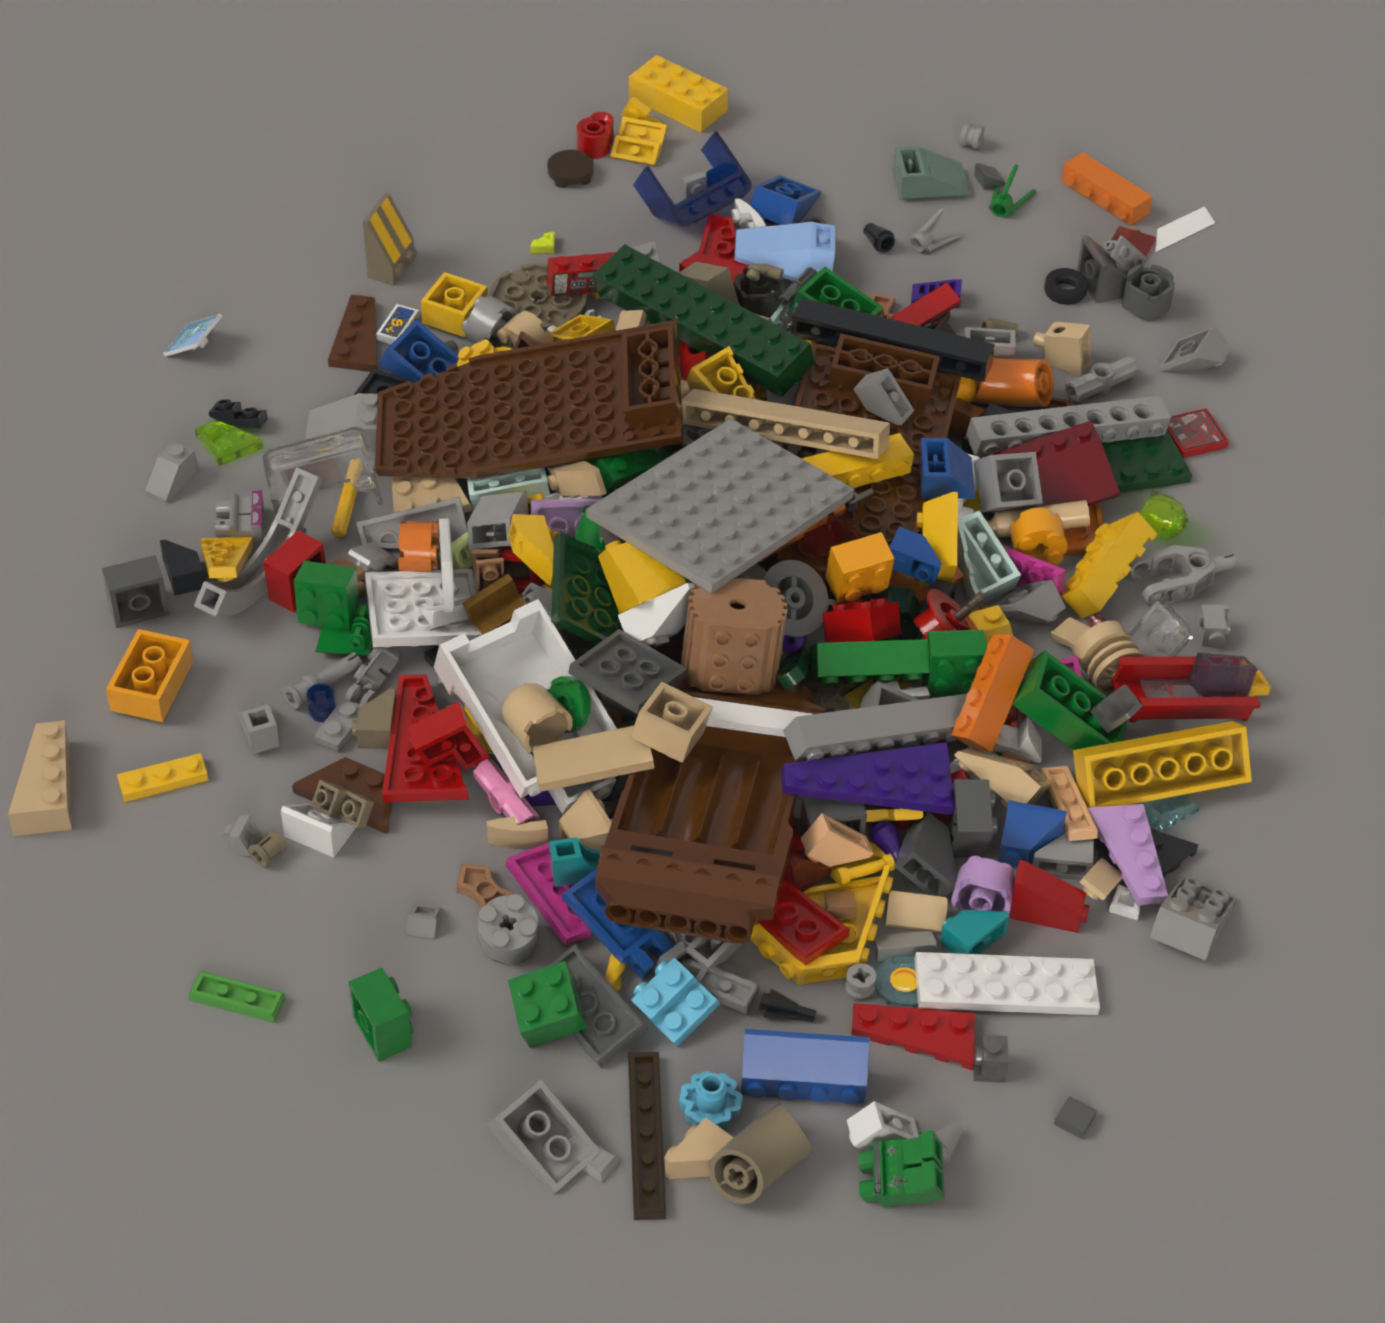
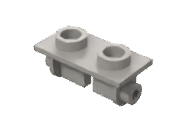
M1121 235L1118 241L1108 240L1104 243L1105 252L1110 254V257L1127 272L1135 266L1144 265L1147 259L1146 256Z
M375 647L368 656L369 664L367 666L362 664L356 671L354 678L357 681L355 684L362 686L365 693L368 690L377 692L387 677L379 672V670L389 675L399 663L400 654L393 649Z

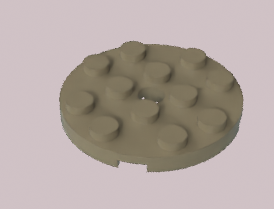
M545 263L521 265V269L514 272H504L494 281L489 296H493L518 310L519 313L528 311L536 315L543 322L540 326L544 331H547L550 326L558 328L576 316L583 315L587 307V293L551 296L546 283L547 264ZM536 298H543V299L537 300V302H535V299H536Z

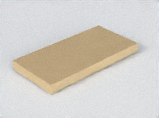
M634 726L533 746L539 790L543 792L653 769L655 767L651 747L631 738Z

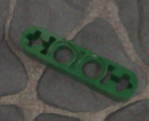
M804 647L790 653L782 661L777 679L785 690L796 685L806 677L810 656Z

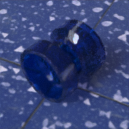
M318 683L308 689L307 702L311 719L316 722H325L336 708L335 692L330 685Z

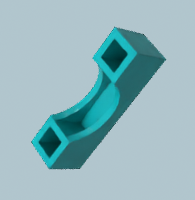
M578 837L549 841L550 866L555 887L576 884L598 868L601 850L585 846Z

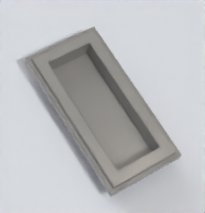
M569 1130L564 1135L571 1145L569 1156L574 1158L578 1164L584 1160L583 1162L586 1166L582 1171L601 1183L620 1162L618 1157L597 1144L596 1146L600 1150L585 1159L593 1151ZM558 1142L555 1147L565 1152V1147Z

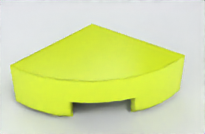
M555 232L544 233L543 237L537 240L534 239L530 245V253L554 254Z

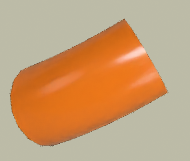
M993 358V364L985 382L976 380L977 392L972 403L986 405L993 403L998 406L1046 407L1050 404L1054 391V378L1051 366L1045 359Z

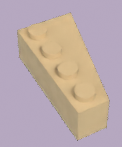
M65 720L35 724L8 812L13 836L72 830L70 742Z

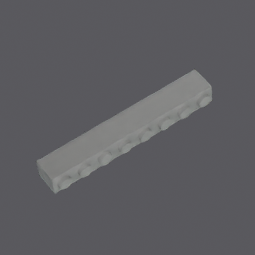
M967 694L797 716L783 732L795 761L816 760L827 756L839 757L848 753L862 754L875 749L884 751L896 746L907 748L916 743L930 745L938 740L945 739L951 742L957 740L951 734Z

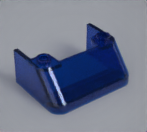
M718 131L711 135L701 149L713 168L706 173L707 188L695 195L674 204L649 166L645 167L633 186L656 218L688 227L734 203L735 199H741L749 193L752 187L751 180Z

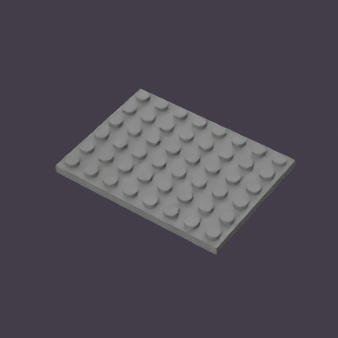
M729 419L588 507L586 517L712 594L852 499L854 489L739 422Z

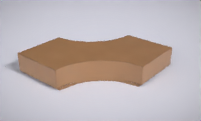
M461 864L457 882V893L471 897L479 905L480 910L489 901L497 897L515 894L512 891L499 887L493 881L491 867Z

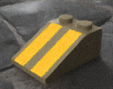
M385 193L363 221L367 275L370 279L394 286L398 279L403 277L409 264L415 261L417 250L414 247V238L390 194Z

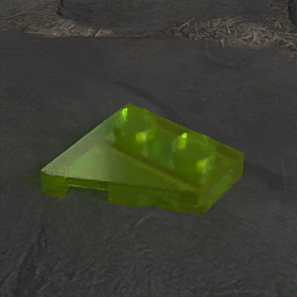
M217 420L195 428L196 437L218 466L263 448L261 438Z

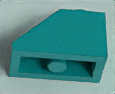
M963 910L955 917H949L943 923L940 944L951 953L981 954L1007 933L1010 915L1000 911Z

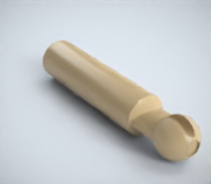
M1087 500L994 512L992 519L986 520L997 538L1010 537V524L1014 520L1015 523L1020 518L1022 512L1032 508H1046L1052 514L1056 515L1057 513L1061 517L1064 529L1090 526Z

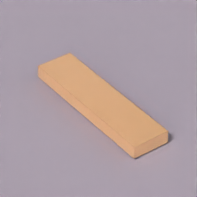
M1069 767L1042 768L1041 773L1052 782L1046 791L1054 809L1067 811L1064 831L1068 840L1096 839L1098 829Z

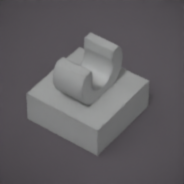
M240 815L236 824L226 825L222 833L223 836H229V846L236 847L241 856H250L249 846L257 844L262 835L250 815Z

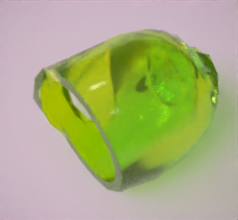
M1152 491L1141 509L1140 515L1156 531L1157 535L1155 538L1167 540L1176 537L1189 525L1188 516L1182 504L1166 494Z

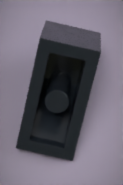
M165 539L160 540L162 559L174 596L201 590L205 577H209L205 561L200 562L197 551Z

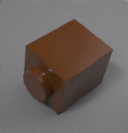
M958 397L955 402L949 431L964 438L971 418L981 417L985 410Z

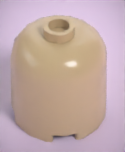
M525 683L516 687L506 696L502 704L501 716L505 724L527 753L533 752V746L562 741L560 738L566 729L568 731L572 729L573 719L570 713L546 688L537 683Z

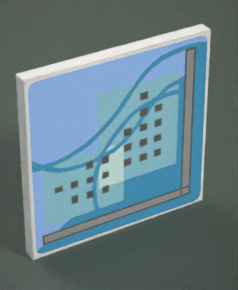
M218 314L188 323L163 355L166 357L190 349L195 350L199 345L203 348L208 342L206 336L219 322L222 315Z

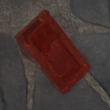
M833 511L828 514L826 525L804 533L803 542L818 559L830 554V548L863 537L848 519Z

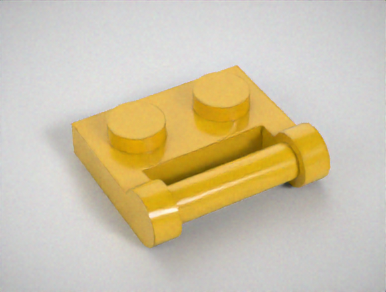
M869 842L873 851V855L870 858L832 867L821 862L820 865L837 884L842 886L849 884L852 879L883 871L886 865H891L890 871L895 870V862L891 854H885L877 845Z

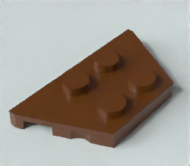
M344 757L292 785L293 793L311 801L313 800L319 780L328 781L374 801L366 825L385 834L389 832L392 802L383 803L384 773Z

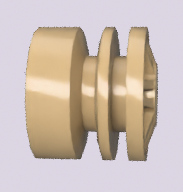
M1105 621L1089 628L1079 637L1073 650L1074 657H1078L1079 665L1087 672L1095 688L1103 694H1111L1115 691L1111 681L1120 665L1118 661L1120 657H1145L1138 649V646L1132 642L1130 635L1123 625L1117 621Z

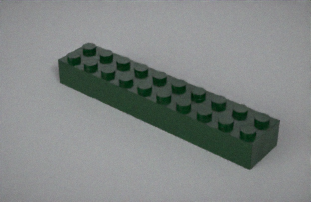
M626 244L592 275L600 297L626 311L643 310L647 315L645 321L649 324L676 320L679 327V340L702 352L705 350L710 356H713L730 346L733 351V358L736 364H740L744 376L782 397L815 364L809 342Z

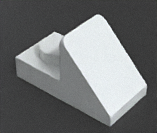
M1027 716L1019 728L1003 725L993 751L1003 753L1007 750L1040 764L1042 761V739Z

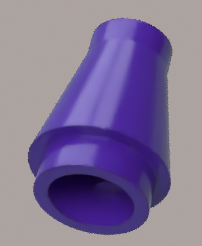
M883 821L870 831L871 841L885 854H891L894 862H896L902 842L896 825H892L890 821Z

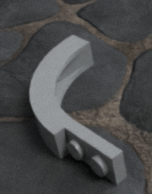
M296 467L274 522L257 551L243 565L237 578H234L232 581H204L194 607L216 617H227L240 613L257 602L267 592L263 562L268 555L274 553L287 538H290L298 530L306 533L307 529L303 525L323 478Z

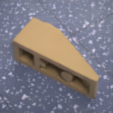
M584 460L548 467L550 473L547 476L549 486L552 491H556L562 496H602L607 494L599 468Z

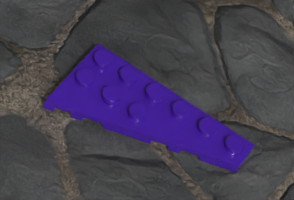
M947 742L785 763L781 770L782 793L949 815H952L955 808Z

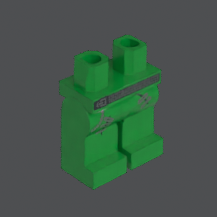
M933 1130L920 1132L921 1136L915 1138L893 1139L884 1143L882 1141L872 1142L873 1150L858 1154V1165L863 1174L873 1172V1179L860 1181L859 1195L864 1202L879 1201L886 1208L893 1207V1205L945 1200L944 1173L942 1172V1142Z

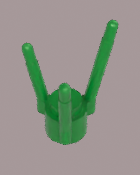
M1017 164L1014 165L1002 193L999 194V186H996L989 209L998 217H1005L1007 214L1013 215L1017 208L1036 193V190L1032 189L1013 205L1012 197L1008 194V190L1018 169Z

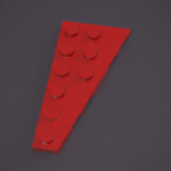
M426 674L399 675L382 790L383 803L469 800L466 785L453 754L427 767L415 751L408 726L439 711Z

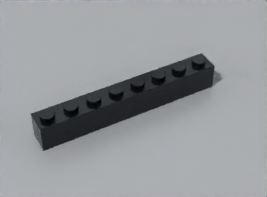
M805 298L801 299L792 315V334L798 337L837 346L840 334L937 355L940 356L937 371L985 382L993 364L995 344Z

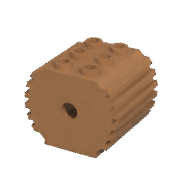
M743 578L732 579L712 594L695 585V589L691 590L688 598L681 665L687 668L684 679H688L687 683L690 687H697L705 692L759 695L763 692H770L773 689V685H776L780 667L788 611L785 597L780 595L781 591L778 588L770 587L766 584V580Z

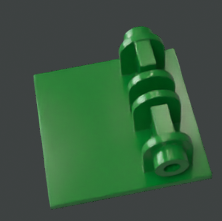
M362 604L356 609V618L353 620L350 631L322 626L316 652L347 655L354 652L356 655L369 656L373 644L368 605Z

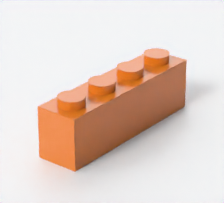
M1082 152L1064 163L1061 182L1128 225L1132 226L1150 214L1152 195L1086 153Z
M993 633L983 660L977 669L970 691L966 695L960 715L955 721L951 736L975 750L993 751L1035 649L1012 635Z

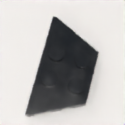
M1150 829L1163 878H1165L1167 873L1179 868L1181 862L1188 856L1193 857L1196 855L1198 844ZM1097 836L1094 839V844L1098 850V861L1103 858L1120 871L1118 865L1112 862L1107 846Z

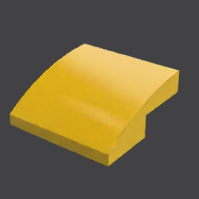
M623 116L619 133L615 136L610 157L656 166L668 126L666 124Z

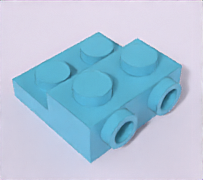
M673 958L670 962L665 960L657 966L655 970L656 976L649 983L642 982L635 988L633 992L635 997L631 1001L652 1024L678 1047L720 1003L680 962Z

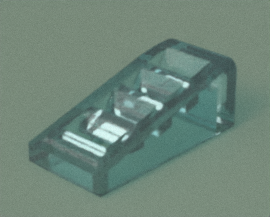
M1188 794L1141 803L1144 804L1150 829L1159 832L1170 828L1200 809V806Z

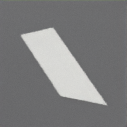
M1205 206L1158 228L1155 252L1215 224Z

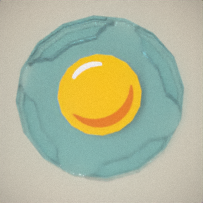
M894 956L886 959L878 967L875 991L878 996L880 995L884 999L883 1002L888 1006L918 1008L915 957Z

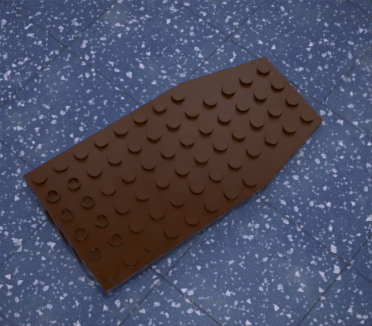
M672 320L478 355L469 358V363L457 366L456 363L448 366V371L434 376L433 373L423 375V378L418 382L411 383L407 381L378 392L375 471L378 476L478 479L684 443L679 327L677 321Z
M840 334L837 348L813 343L812 352L815 364L803 375L795 406L889 422L867 411L854 391V388L865 375L888 368L914 409L913 413L902 425L897 426L889 422V436L900 433L914 453L910 473L854 488V492L857 494L870 488L873 489L874 494L858 502V507L855 511L848 510L849 502L845 503L846 509L842 515L775 554L776 563L785 560L801 561L812 567L821 578H825L830 548L882 532L890 547L899 526L920 534L922 528H917L916 525L917 512H922L924 502L932 500V498H921L919 473L921 438H947L961 381L960 376L937 371L940 356L845 334ZM785 442L782 448L800 458L830 451ZM892 569V572H891V577L893 576V574H894V572H895V570H893V569Z

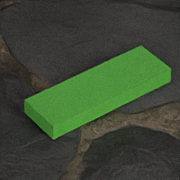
M201 970L188 994L190 1001L272 1023L275 1022L286 1000L285 993Z

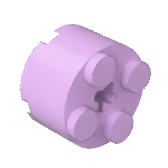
M971 856L962 865L957 876L952 894L954 909L957 907L960 912L963 910L1000 911L1009 914L1015 883L1012 866L992 859L981 858L980 856Z

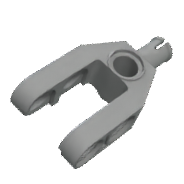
M1173 545L1147 551L1141 557H1136L1129 564L1132 568L1129 573L1134 579H1143L1173 571H1181L1183 577L1171 580L1166 578L1162 582L1149 585L1141 592L1143 599L1149 607H1159L1193 599L1213 583L1216 572L1235 569L1237 567V560L1233 552L1211 557L1205 548ZM1169 558L1165 562L1160 563L1161 560ZM1145 563V564H1144L1143 566H1141L1140 568L1135 569V567L1138 566L1139 564Z

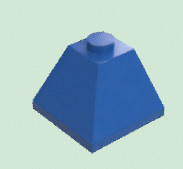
M1009 800L998 862L1018 867L1019 860H1023L1033 865L1035 852L1063 834L1067 811Z

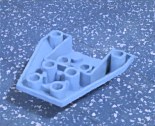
M805 222L739 229L736 231L735 261L749 266L756 263L770 264L784 269L782 278L791 281L797 279L808 267H812L817 272L823 267H827L831 271L833 270L835 256L834 225Z

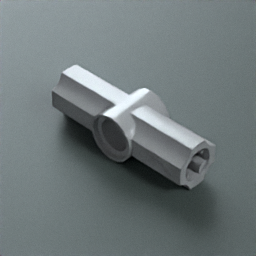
M1130 356L1123 357L1110 364L1096 363L1093 365L1090 373L1065 384V391L1073 403L1092 395L1105 396L1110 393L1112 386L1137 376L1138 369L1135 361Z

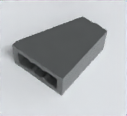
M925 812L922 819H916L909 825L894 867L928 895L946 897L954 890L957 876L949 828L930 812Z

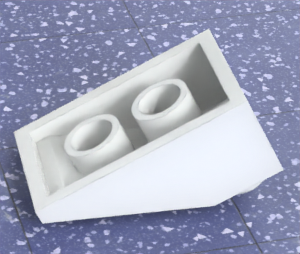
M684 584L619 614L618 617L624 632L649 647L654 646L656 648L669 643V637L678 634L686 623L688 598L691 590L695 589L696 584Z

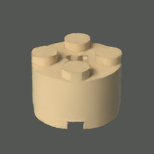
M528 311L518 313L496 332L501 347H509L511 349H514L520 331L529 334L543 344L554 342L550 331H544L540 326L543 322L536 315Z

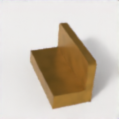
M506 574L462 602L469 620L482 635L509 623L514 610L525 605L523 597L519 594L509 574Z

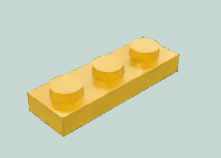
M201 753L117 774L124 803L209 781Z

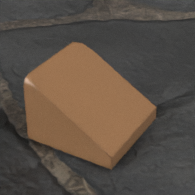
M825 892V910L836 919H856L857 904L855 893Z

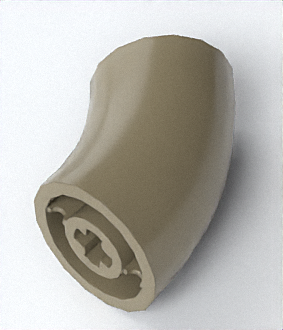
M778 1103L742 1130L712 1157L709 1165L710 1179L714 1188L722 1197L733 1203H752L781 1176L813 1153V1149L795 1119L783 1105Z

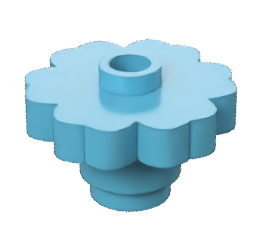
M704 1071L700 1074L692 1075L691 1084L682 1085L679 1107L684 1110L685 1121L692 1125L698 1126L706 1117L718 1127L728 1128L731 1124V1118L740 1116L743 1096L737 1091V1082L729 1078L728 1075Z

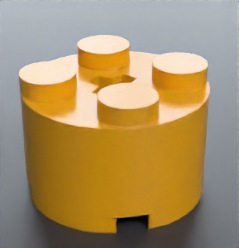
M1032 508L1022 512L1020 518L1015 523L1014 520L1010 524V535L1014 550L1053 565H1058L1063 561V555L1067 550V541L1061 517L1057 513L1056 515L1052 514L1046 508Z

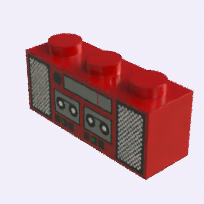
M616 252L548 258L546 283L551 296L596 293L597 290L592 275Z

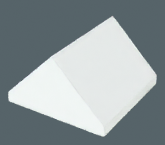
M309 803L284 805L281 809L284 837L333 858L356 828L338 817H329L312 808Z

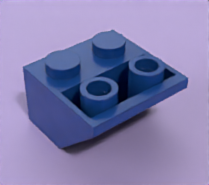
M921 438L919 451L921 498H937L951 492H958V498L975 499L971 456L948 438Z

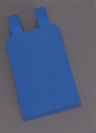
M596 868L564 892L562 899L620 963L623 962L625 965L629 963L631 970L640 979H643L651 972L650 969L655 965L644 951L650 947L652 953L659 959V957L673 948L674 945L662 931L618 924L609 920L605 916L607 903L595 890Z

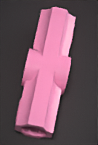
M486 759L478 764L477 768L473 770V777L487 793L488 800L497 814L503 813L506 818L515 816L517 825L526 824L531 821H540L538 813L527 802L525 796L520 798L509 778L494 760L489 761Z

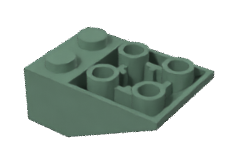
M919 146L895 147L893 171L900 199L970 194L962 163Z

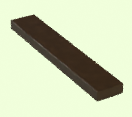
M659 1052L628 1053L634 1220L666 1219Z

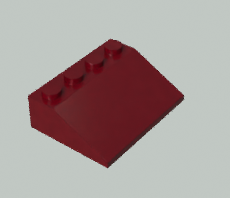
M1092 421L993 453V455L1036 452L1043 504L1038 506L1087 500L1088 506L1120 496L1103 445Z

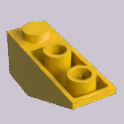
M513 514L508 534L513 553L545 583L552 587L554 543L551 540V527L547 526L544 515Z

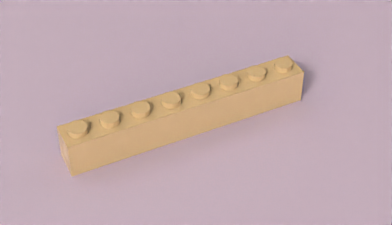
M693 389L682 399L684 425L713 430L727 420L733 419L768 440L879 459L889 448V422Z

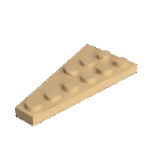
M391 477L394 513L459 496L464 513L473 511L455 478Z

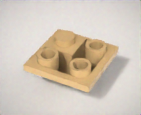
M590 789L585 791L559 820V839L578 837L585 846L601 850L602 845L604 846L613 818L609 819L603 802L599 798L596 799Z

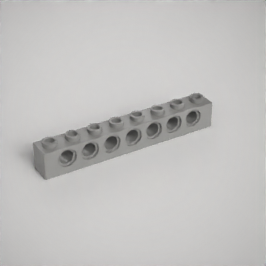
M1161 396L973 417L970 420L966 437L974 455L986 457L1004 449L1088 421H1092L1101 443L1152 436L1157 437L1165 435L1171 416Z

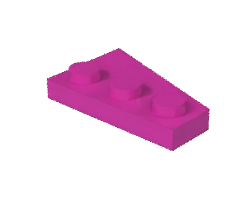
M1003 546L1021 574L1017 583L1018 586L1053 580L1060 596H1062L1066 569Z

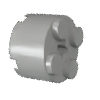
M479 296L474 302V309L469 318L463 322L462 330L466 332V336L470 341L478 343L488 340L494 348H498L501 345L496 332L517 315L519 311L493 296Z
M512 894L497 897L489 901L479 911V938L481 948L486 956L507 965H514L527 960L533 954L539 940L538 917L533 906L521 895Z

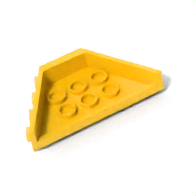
M891 865L884 866L881 876L852 880L849 884L842 886L833 883L799 889L823 909H825V892H854L857 904L856 919H837L850 929L849 937L808 965H804L759 923L758 925L754 924L750 940L758 947L760 953L766 959H771L779 967L781 973L786 978L792 979L798 986L846 978V973L852 965L857 963L867 964L870 949L866 948L868 941L874 942L878 925L874 924L876 917L882 918L886 901L882 900L884 893L889 894L894 881V877L889 876Z

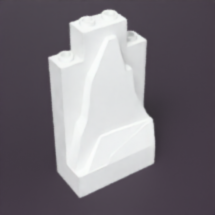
M539 599L514 610L509 623L469 641L464 633L440 644L434 664V669L449 695L455 693L465 703L520 798L528 794L533 797L541 793L538 786L533 752L527 753L505 724L501 716L502 704L506 696L513 689L525 683H537L546 689H550L552 685L550 683L553 679L561 676H572L568 674L570 664L575 661ZM585 683L584 685L588 690L591 701L588 721L581 730L573 733H564L560 738L561 740L617 729L593 688ZM615 777L548 791L563 815L589 789L596 799L603 800L612 793L616 779Z

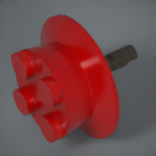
M931 589L927 593V601L930 608L915 617L913 622L925 636L923 639H927L928 631L978 630L968 615L977 609L985 598L982 592L979 591L968 603L960 607L945 593L937 589Z

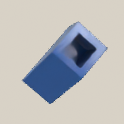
M899 526L889 547L895 558L892 569L935 585L942 565L925 536Z

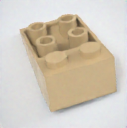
M972 748L957 751L954 755L960 760L958 765L967 773L971 774L974 772L981 780H989L990 791H995L1003 798L1001 803L1007 809L1009 800L1034 805L1052 784L1049 779L1028 763Z

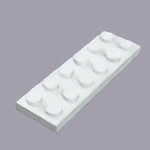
M916 952L914 962L919 1009L1098 1015L1100 1010L1093 959Z

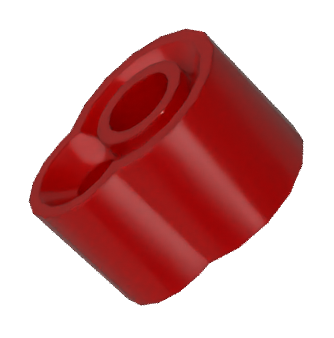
M596 112L590 117L580 120L577 124V150L588 154L592 159H599L608 155L614 142L613 116L607 112Z

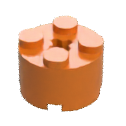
M401 521L398 549H400V557H398L399 571L432 572V570H439V559H437V552H440L439 522Z

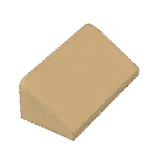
M890 891L885 927L932 931L933 933L942 934L941 927L946 921L948 898Z

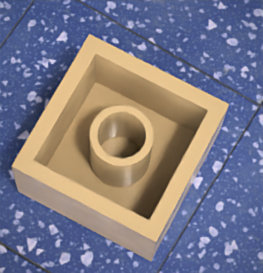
M661 682L639 711L631 738L683 763L704 733L713 706Z

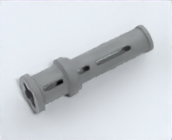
M352 652L315 675L307 674L297 684L284 687L283 694L287 703L292 708L298 709L301 707L302 702L311 697L317 698L324 688L359 669L362 665L359 656L354 658L356 653Z

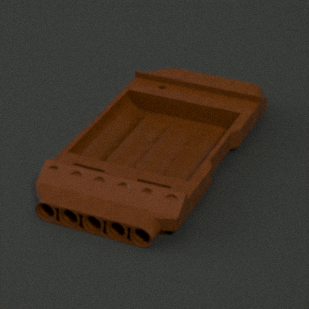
M682 679L673 686L696 698L811 714L825 713V708L813 704L814 693L809 688L800 685H794L785 690L780 682H776V685H773V689L770 692H763L759 695L705 692L697 687H690L687 683L688 679ZM706 726L704 733L683 763L651 748L655 768L629 773L605 844L601 847L595 877V890L607 903L605 916L612 922L744 944L751 939L754 924L758 925V921L774 919L792 849L793 828L790 826L798 795L782 793L781 770L783 764L808 760L795 761L786 737Z

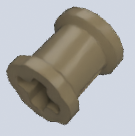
M271 829L258 844L249 846L248 851L258 865L266 867L269 865L270 859L279 852H284L288 846L281 834Z

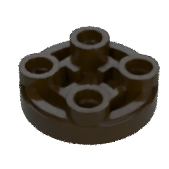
M563 150L549 158L547 172L559 188L577 184L587 185L591 182L594 163L592 158L582 151Z

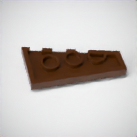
M350 296L328 357L329 367L371 372L373 368L377 369L375 297Z

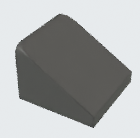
M976 163L974 176L984 190L1005 185V181L996 168Z

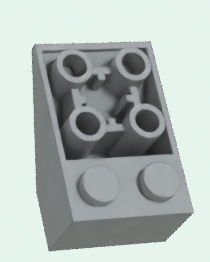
M1181 877L1160 906L1150 938L1206 960L1237 898L1230 896L1225 890L1204 886L1195 878Z

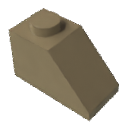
M389 688L359 708L358 720H353L352 736L357 737L358 748H389L396 699L395 688Z

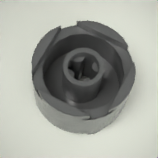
M1138 265L1133 267L1127 274L1122 306L1132 314L1141 317L1144 321L1151 322L1156 317L1163 316L1170 310L1175 288L1174 277L1164 267L1152 265L1151 268H1143L1144 265Z

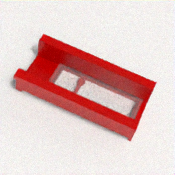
M1237 656L1120 657L1118 660L1120 665L1111 681L1115 691L1121 686L1126 685L1142 705L1129 719L1130 723H1136L1137 720L1243 719V721H1248L1253 710L1259 709L1261 706L1257 697H1239L1231 682L1240 666Z

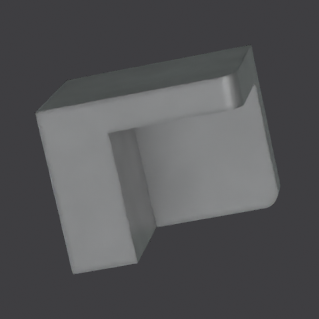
M1123 685L1100 701L1090 712L1105 731L1109 733L1130 719L1142 705L1130 689Z

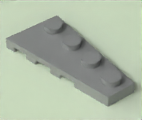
M460 496L356 522L362 545H374L380 548H398L401 521L439 522V519L448 518L450 520L451 543L468 532Z

